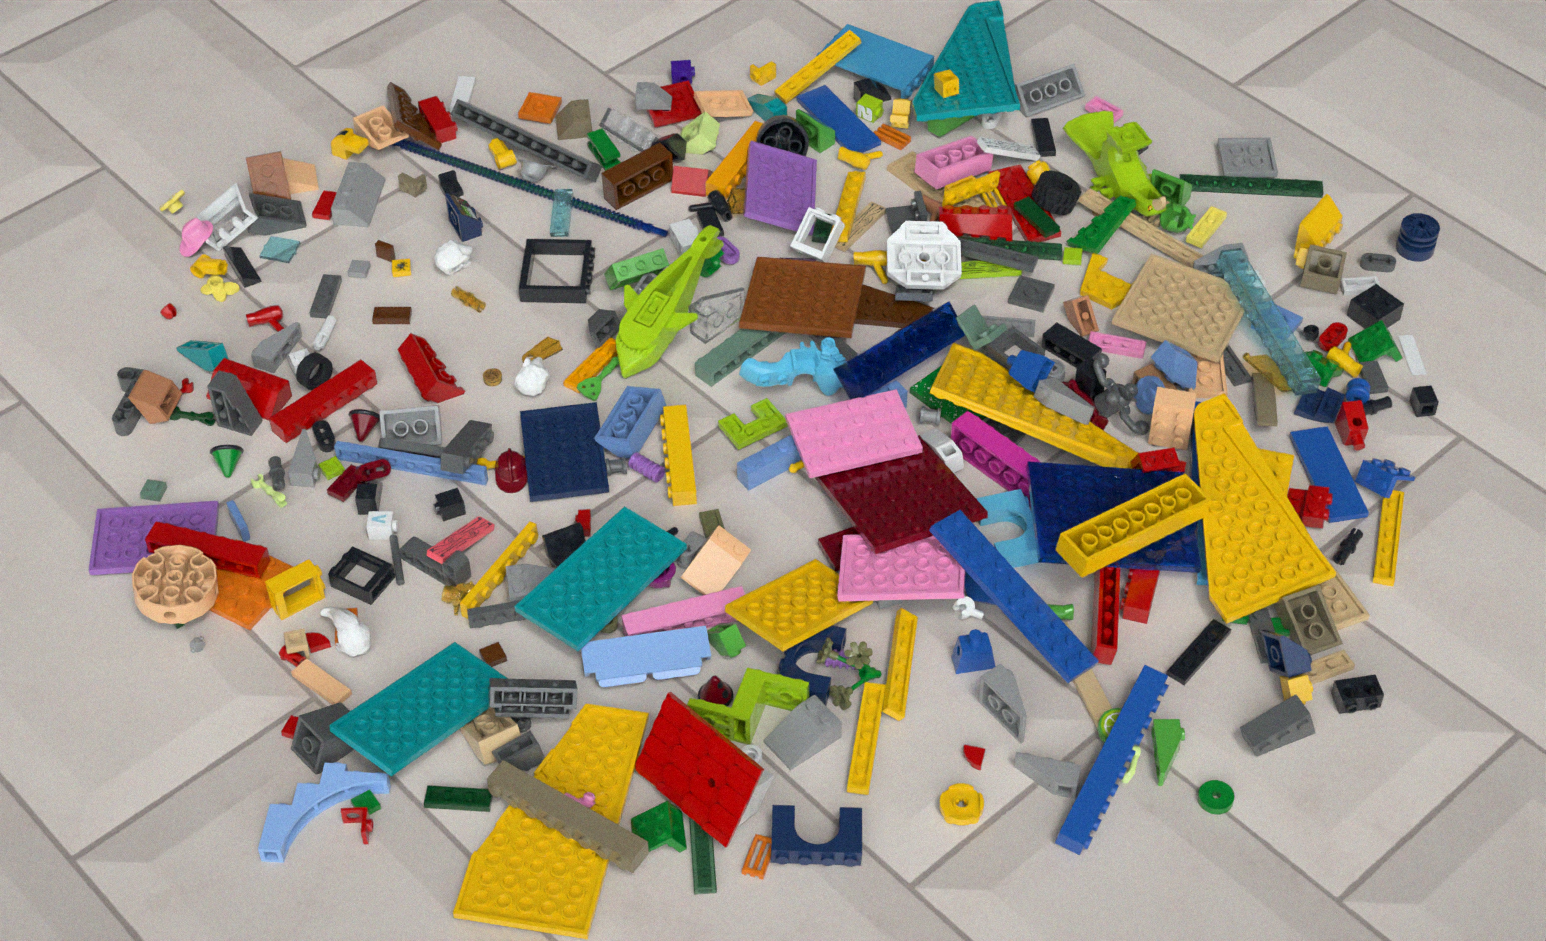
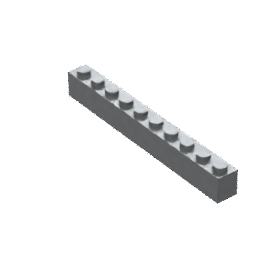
M456 100L451 112L452 116L584 179L593 182L597 181L602 169L601 165L468 102Z

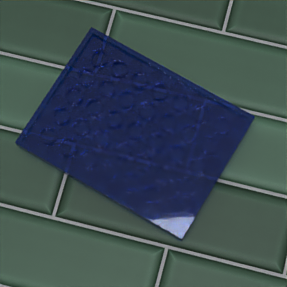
M1028 461L1026 470L1038 563L1069 565L1056 551L1060 533L1185 473L1173 471L1143 473L1142 469ZM1194 523L1105 567L1200 573L1202 567Z

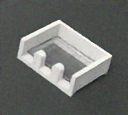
M238 183L231 186L197 215L199 220L212 223L213 232L206 240V243L217 251H220L223 246H226L258 219L248 195L249 191Z

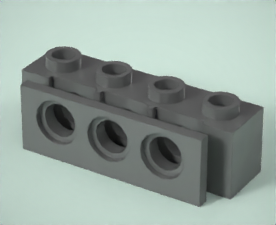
M489 678V707L494 708L496 717L569 718L568 709L577 708L578 688L576 680Z

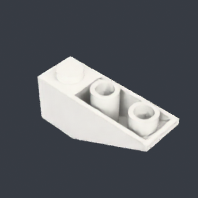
M936 428L920 435L953 473L964 468L962 452L952 439Z

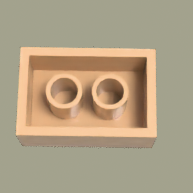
M1157 387L1148 444L1187 450L1197 393Z

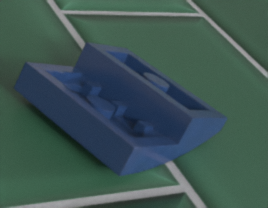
M1307 384L1294 414L1317 422L1334 423L1345 394L1327 387L1326 391H1322Z

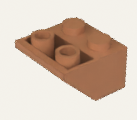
M143 370L128 398L150 424L169 420L183 393L172 380L148 370Z

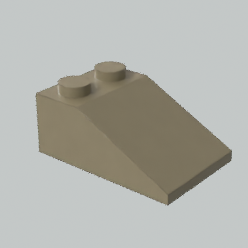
M1319 585L1282 597L1278 602L1274 603L1282 625L1290 631V637L1295 643L1308 650L1310 655L1343 644Z

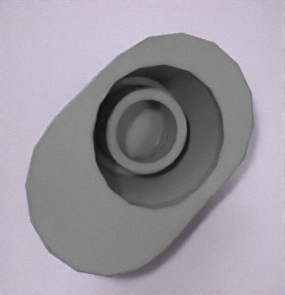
M518 159V162L521 163L522 178L530 182H539L543 179L547 167H557Z

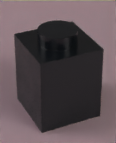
M1432 385L1412 388L1409 402L1416 417L1434 416L1439 401Z
M458 487L435 494L436 503L433 504L436 515L440 514L443 522L466 514L464 500Z

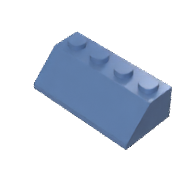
M627 386L595 436V441L617 457L630 458L635 452L639 453L658 422L660 415L663 413V406H667L661 389Z

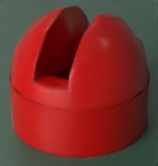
M169 303L160 311V314L166 319H172L176 316L177 310L172 303Z

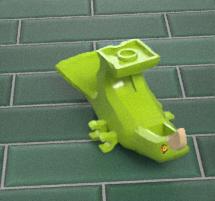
M1100 111L1080 115L1065 124L1063 130L1086 153L1098 178L1091 179L1093 186H1090L1092 190L1099 191L1101 195L1109 200L1112 197L1117 199L1119 196L1135 199L1137 205L1133 209L1144 216L1159 215L1167 210L1165 196H1162L1151 184L1152 174L1147 173V167L1139 157L1137 150L1152 144V140L1137 122H1129L1123 124L1122 127H1114L1113 112Z

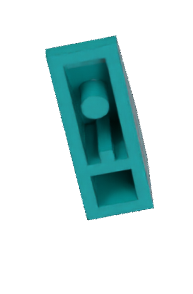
M756 94L747 98L753 111L764 121L774 116L787 115V106L776 97Z
M190 340L176 347L179 353L207 371H213L224 358L228 359L223 343Z

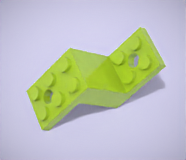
M747 668L732 707L689 698L687 705L727 739L751 745L765 706L768 705L792 711L797 705L809 698V682L802 679L785 677L781 674L764 672L760 669Z

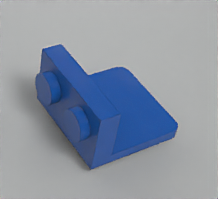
M1372 458V460H1363L1355 482L1384 498H1390L1397 480L1414 481L1416 477L1410 474V470L1396 467V463L1387 459L1381 461Z

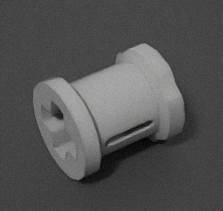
M922 406L920 423L930 422L940 425L941 408L935 410L926 409L925 406Z

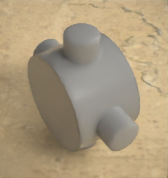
M195 637L190 642L192 653L203 650L205 647L204 637Z

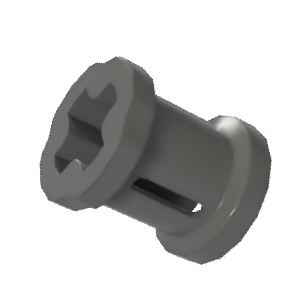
M625 457L616 460L606 459L607 476L614 473L627 474Z

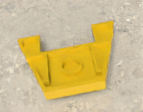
M1092 253L1080 289V295H1088L1090 300L1112 310L1121 305L1133 283H1127L1105 271H1101L1106 266L1108 258Z

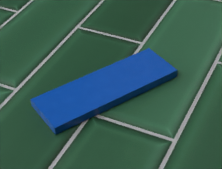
M826 85L797 96V102L809 114L835 130V141L841 147L863 153L881 145V140Z
M1328 426L1290 432L1289 437L1311 485L1329 487V493H1333L1332 505H1328L1327 508L1330 509L1329 523L1368 517L1367 507Z

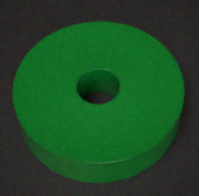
M1210 780L1200 787L1198 803L1208 813L1215 815L1224 814L1233 806L1234 791L1223 781Z

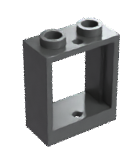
M1014 326L1003 332L992 342L986 344L985 355L1008 370L1011 369V366L1007 365L1009 356L1004 352L1014 345L1024 351L1045 356L1044 348Z

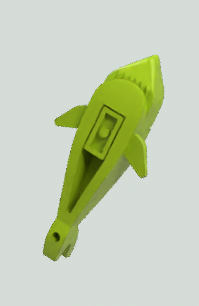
M711 225L705 227L697 235L691 247L655 277L639 295L630 285L624 286V306L627 312L620 322L619 332L616 336V350L623 378H628L653 366L661 358L678 331L698 319V314L688 313L697 287L704 260L715 256L724 245L722 240L717 239L720 233L718 228Z

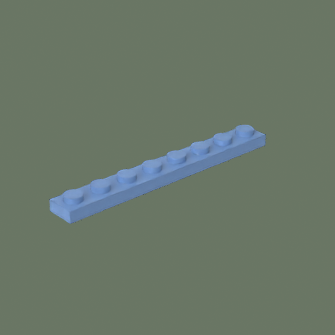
M337 441L334 446L338 460L365 464L385 459L390 463L391 469L485 486L488 482L486 466L472 464L464 474L442 471L441 458Z

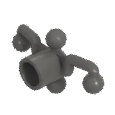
M1098 354L1094 359L1093 367L1100 384L1107 388L1095 396L1094 401L1098 411L1105 417H1110L1120 411V418L1133 433L1146 435L1149 431V424L1144 420L1134 423L1129 417L1131 411L1129 404L1131 398L1138 394V387L1133 383L1123 385L1115 383L1111 378H1106L1102 368H1106L1110 360L1106 354Z

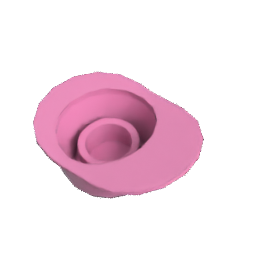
M194 218L183 226L180 244L181 255L190 257L199 250L213 232L211 222Z

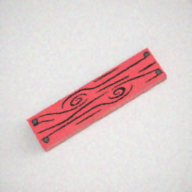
M478 516L429 548L427 556L442 564L456 550L464 551L492 532L495 524Z

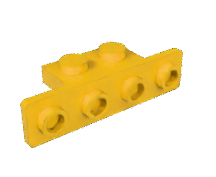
M995 171L977 179L970 175L946 185L942 206L954 205L997 187L1000 172Z

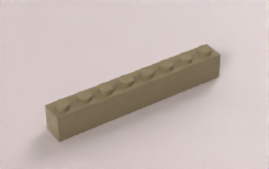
M504 760L487 778L489 792L494 797L504 799L510 806L518 807L525 811L529 817L539 819L548 828L560 831L564 837L574 839L583 848L595 851L601 858L609 859L622 870L634 873L649 854L648 841Z

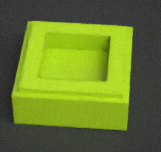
M1064 247L1063 264L1081 266L1083 249Z
M336 456L318 464L327 480L335 478L345 471V468Z

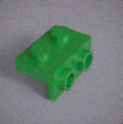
M1317 350L1303 352L1295 367L1297 371L1323 387H1328L1331 379L1341 376L1344 370L1338 366L1339 363L1324 358L1323 354Z

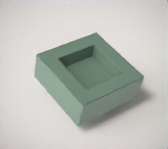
M147 479L140 492L141 499L160 502L167 489L166 482Z

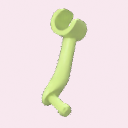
M1136 745L1132 749L1136 753L1128 771L1121 780L1123 783H1128L1135 774L1137 761L1141 753L1140 747Z

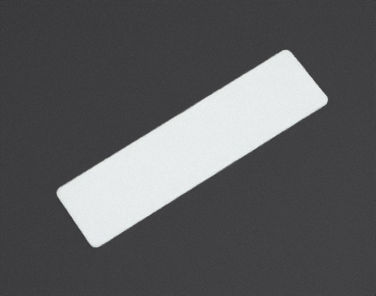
M1398 336L1411 375H1426L1427 373L1414 336Z

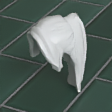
M326 607L321 610V616L329 617L337 628L339 642L336 643L337 646L335 647L337 651L344 652L350 656L365 654L370 650V630L363 622H359V618L355 614L339 607Z

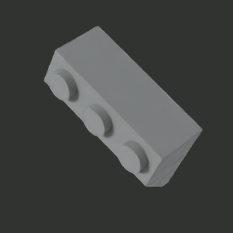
M439 405L379 411L382 438L427 445L442 444Z

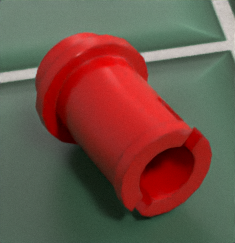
M286 645L279 651L280 658L284 661L287 660L295 667L306 659V657L298 652L287 654Z

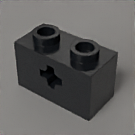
M1090 358L1077 366L1075 381L1080 390L1089 395L1094 401L1095 396L1103 392L1105 387L1100 384L1093 367L1094 360ZM1102 368L1106 377L1107 371L1104 368Z

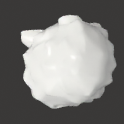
M449 240L436 250L434 255L435 265L446 275H453L461 268H467L471 265L468 259H470L473 248L472 246L460 244L457 240Z
M526 357L514 383L515 387L522 394L535 396L542 393L546 388L550 373L543 365L542 358L537 357L531 361L530 358Z

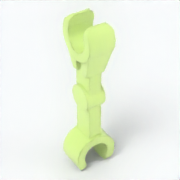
M262 474L257 475L258 481L250 479L254 488H262L267 495L272 496L280 508L287 505V502L284 500L286 499L285 495L278 491L275 492L271 486H268Z

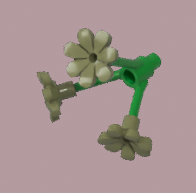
M827 637L822 647L823 651L820 650L818 652L816 663H824L827 658L835 661L837 659L859 670L861 679L851 687L844 688L842 685L838 687L836 685L830 686L831 691H829V694L832 698H835L832 703L836 707L840 704L841 709L846 710L852 705L849 698L853 691L869 680L880 678L882 673L880 670L870 667L869 663L871 660L869 656L873 655V651L871 648H867L865 641L860 642L859 646L856 642H851L850 647L852 650H846L844 653L848 657L846 659L840 656L838 652L832 650L833 642Z

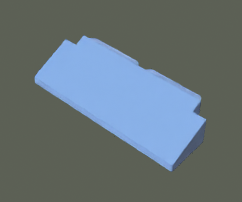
M706 626L589 641L581 648L585 677L589 676L590 673H595L596 682L599 681L601 687L644 682L647 677L646 675L653 674L656 680L697 675L700 672V667H702L701 658L711 660Z

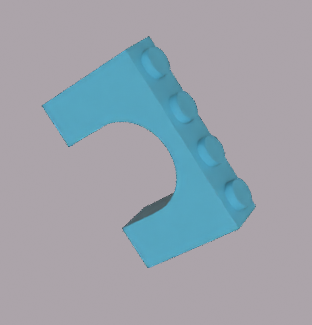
M1021 489L976 498L988 512V518L978 521L980 526L998 522H1011L1024 530V534L1020 537L994 543V547L1013 568L1046 561L1047 552H1049L1047 540L1044 541L1041 526H1037L1035 513L1030 510L1028 497L1023 495Z

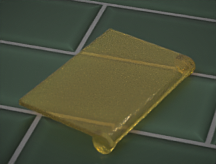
M1245 353L1242 358L1281 392L1305 389L1300 382L1267 354L1250 356L1249 353Z

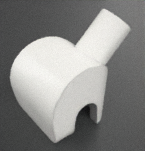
M964 596V598L958 599L952 607L954 611H962L961 616L958 617L960 620L970 616L982 619L984 611L975 609V603L969 597Z

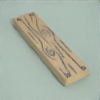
M871 201L855 216L848 242H837L835 248L846 252L886 213V208Z

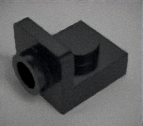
M455 170L438 175L440 189L444 196L446 193L456 197L464 196L463 189L457 181Z

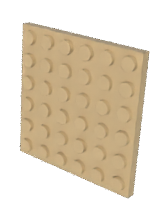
M1151 253L1115 313L1111 324L1162 343L1167 340L1191 354L1218 363L1256 291Z

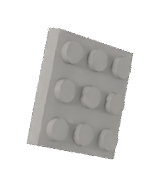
M1218 138L1217 145L1224 178L1277 177L1278 170L1271 138Z

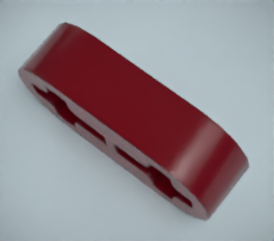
M385 459L365 463L356 467L354 476L361 483L379 479L390 474L391 465ZM383 466L384 470L376 471L377 467ZM369 470L370 474L362 475V471Z

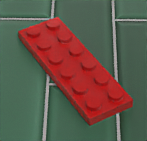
M1021 164L988 172V174L995 171L1000 172L997 189L1006 206L1011 207L1012 219L1027 245L1061 237L1062 231L1060 230V232L1045 238L1014 208V202L1028 196L1034 201L1032 197L1034 185ZM1040 207L1044 212H1046V213L1054 220V218L1052 217V215H1051V213H1050L1049 211H1046V210H1044L1042 207Z

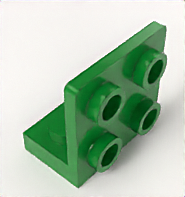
M1382 320L1348 339L1359 362L1374 361L1385 354L1388 357L1392 356L1396 362L1403 359L1390 331Z
M665 801L631 818L632 833L648 841L649 852L665 844L674 848L679 853L687 849L682 811L670 802Z

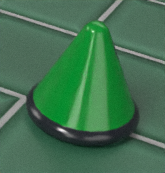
M229 444L211 448L210 454L215 459L223 475L226 478L231 477L244 449L240 446Z

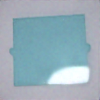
M271 236L268 242L263 245L264 248L259 257L290 263L293 256L297 254L296 251L301 243L296 240Z

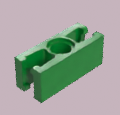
M603 128L587 133V138L590 140L587 143L588 148L605 171L621 163L617 159L621 157L620 152Z

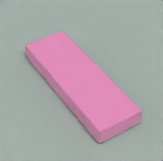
M1092 331L1088 339L1091 343L1102 348V352L1143 359L1147 342Z

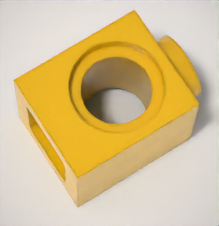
M950 69L934 73V89L943 98L959 94V78Z

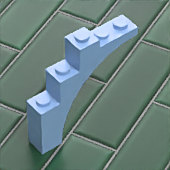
M340 762L324 763L319 784L297 783L292 805L284 803L269 805L258 847L261 861L284 863L288 850L299 832L317 815L335 804L354 798L369 789L373 794H389L391 789L389 775L382 772L348 771L347 764Z

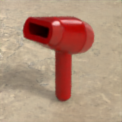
M279 305L268 306L246 314L249 327L269 323L277 332L284 329L278 322L283 319V310Z

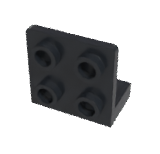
M580 522L542 535L546 556L556 568L586 542L583 526Z

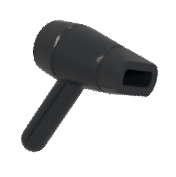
M718 190L709 193L707 197L708 203L689 206L690 212L714 208L726 222L733 218L725 197Z

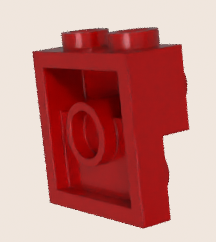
M1309 485L1308 490L1289 488L1287 498L1304 526L1323 529L1324 522L1329 520L1330 509H1327L1328 505H1332L1333 493H1329V487Z

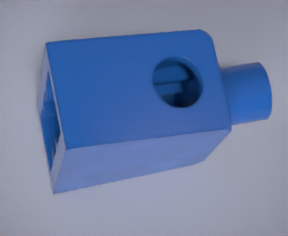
M1021 350L1017 357L1010 355L1007 359V365L1011 366L1009 375L1034 393L1039 380L1047 379L1055 364L1054 361L1043 355Z
M973 629L969 635H962L957 638L951 657L956 674L989 670L996 667L988 633H982L980 630Z

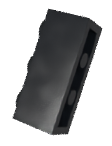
M1058 322L1043 333L1042 348L1075 368L1081 362H1085L1090 358L1094 360L1098 354L1102 353V348Z

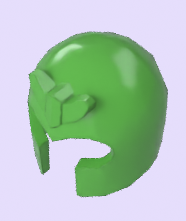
M1171 202L1166 205L1167 210L1160 214V224L1165 230L1181 233L1188 228L1193 229L1192 224L1196 214H1191L1190 209L1185 205Z

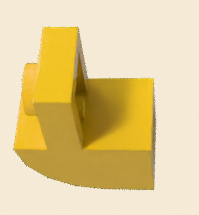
M893 99V110L890 116L891 127L908 129L912 99Z
M344 128L331 141L332 155L347 160L353 153L360 154L369 145V141L364 137L355 135L352 128Z

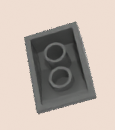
M249 193L250 201L258 219L247 227L248 233L266 236L306 228L307 224L301 201Z

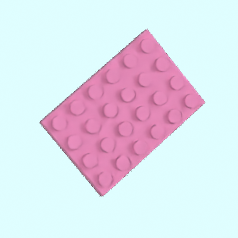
M897 389L785 414L786 423L809 478L919 454L923 450Z
M843 535L838 601L964 598L965 570L934 536L874 554L860 535Z

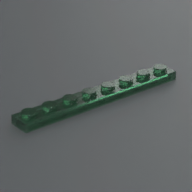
M1180 174L1179 179L1192 185L1191 192L1323 198L1324 193L1323 181L1192 174Z

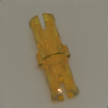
M455 286L451 291V295L462 301L463 305L469 306L479 313L486 307L485 302L459 286Z

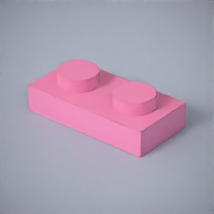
M1097 96L1086 103L1085 110L1091 113L1112 111L1114 123L1123 116L1124 111Z

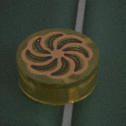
M496 368L487 369L483 373V381L487 386H497L502 382V373Z

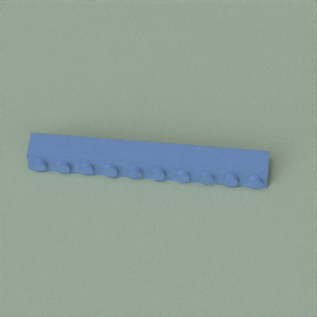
M897 380L866 395L869 396L897 389L904 407H907L908 391ZM792 435L737 462V479L748 491L789 470V466L792 463L794 464L802 460Z

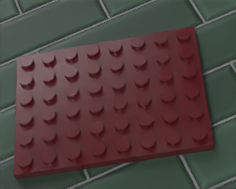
M918 435V438L923 447L922 453L814 477L874 554L934 536L929 531L931 526L959 510L972 523L988 518L987 510L920 435Z

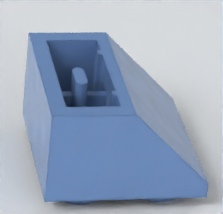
M1165 340L1151 356L1155 362L1154 366L1161 372H1164L1166 374L1164 377L1172 384L1176 382L1183 389L1187 387L1194 390L1196 388L1197 361L1187 350Z

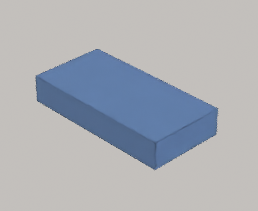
M233 500L226 502L229 515L240 537L244 542L250 540L248 526L236 503Z

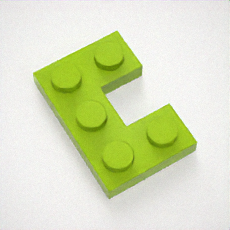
M768 398L751 405V411L758 419L744 425L735 413L718 420V427L738 450L788 427L785 417Z

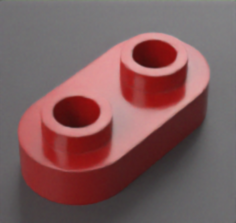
M1340 322L1332 323L1320 335L1318 346L1324 351L1338 347L1347 337V326Z

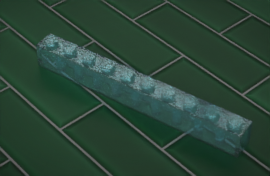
M1241 248L1222 250L1216 261L1217 268L1221 271L1232 293L1245 311L1248 320L1254 326L1256 333L1262 339L1264 346L1271 354L1272 360L1275 361L1280 373L1286 379L1289 388L1292 389L1295 396L1316 393L1321 382L1320 376Z

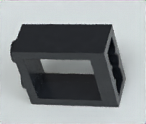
M353 546L348 552L343 554L341 560L328 573L331 587L370 605L374 603L395 578L393 564ZM356 565L375 573L364 587L345 579Z

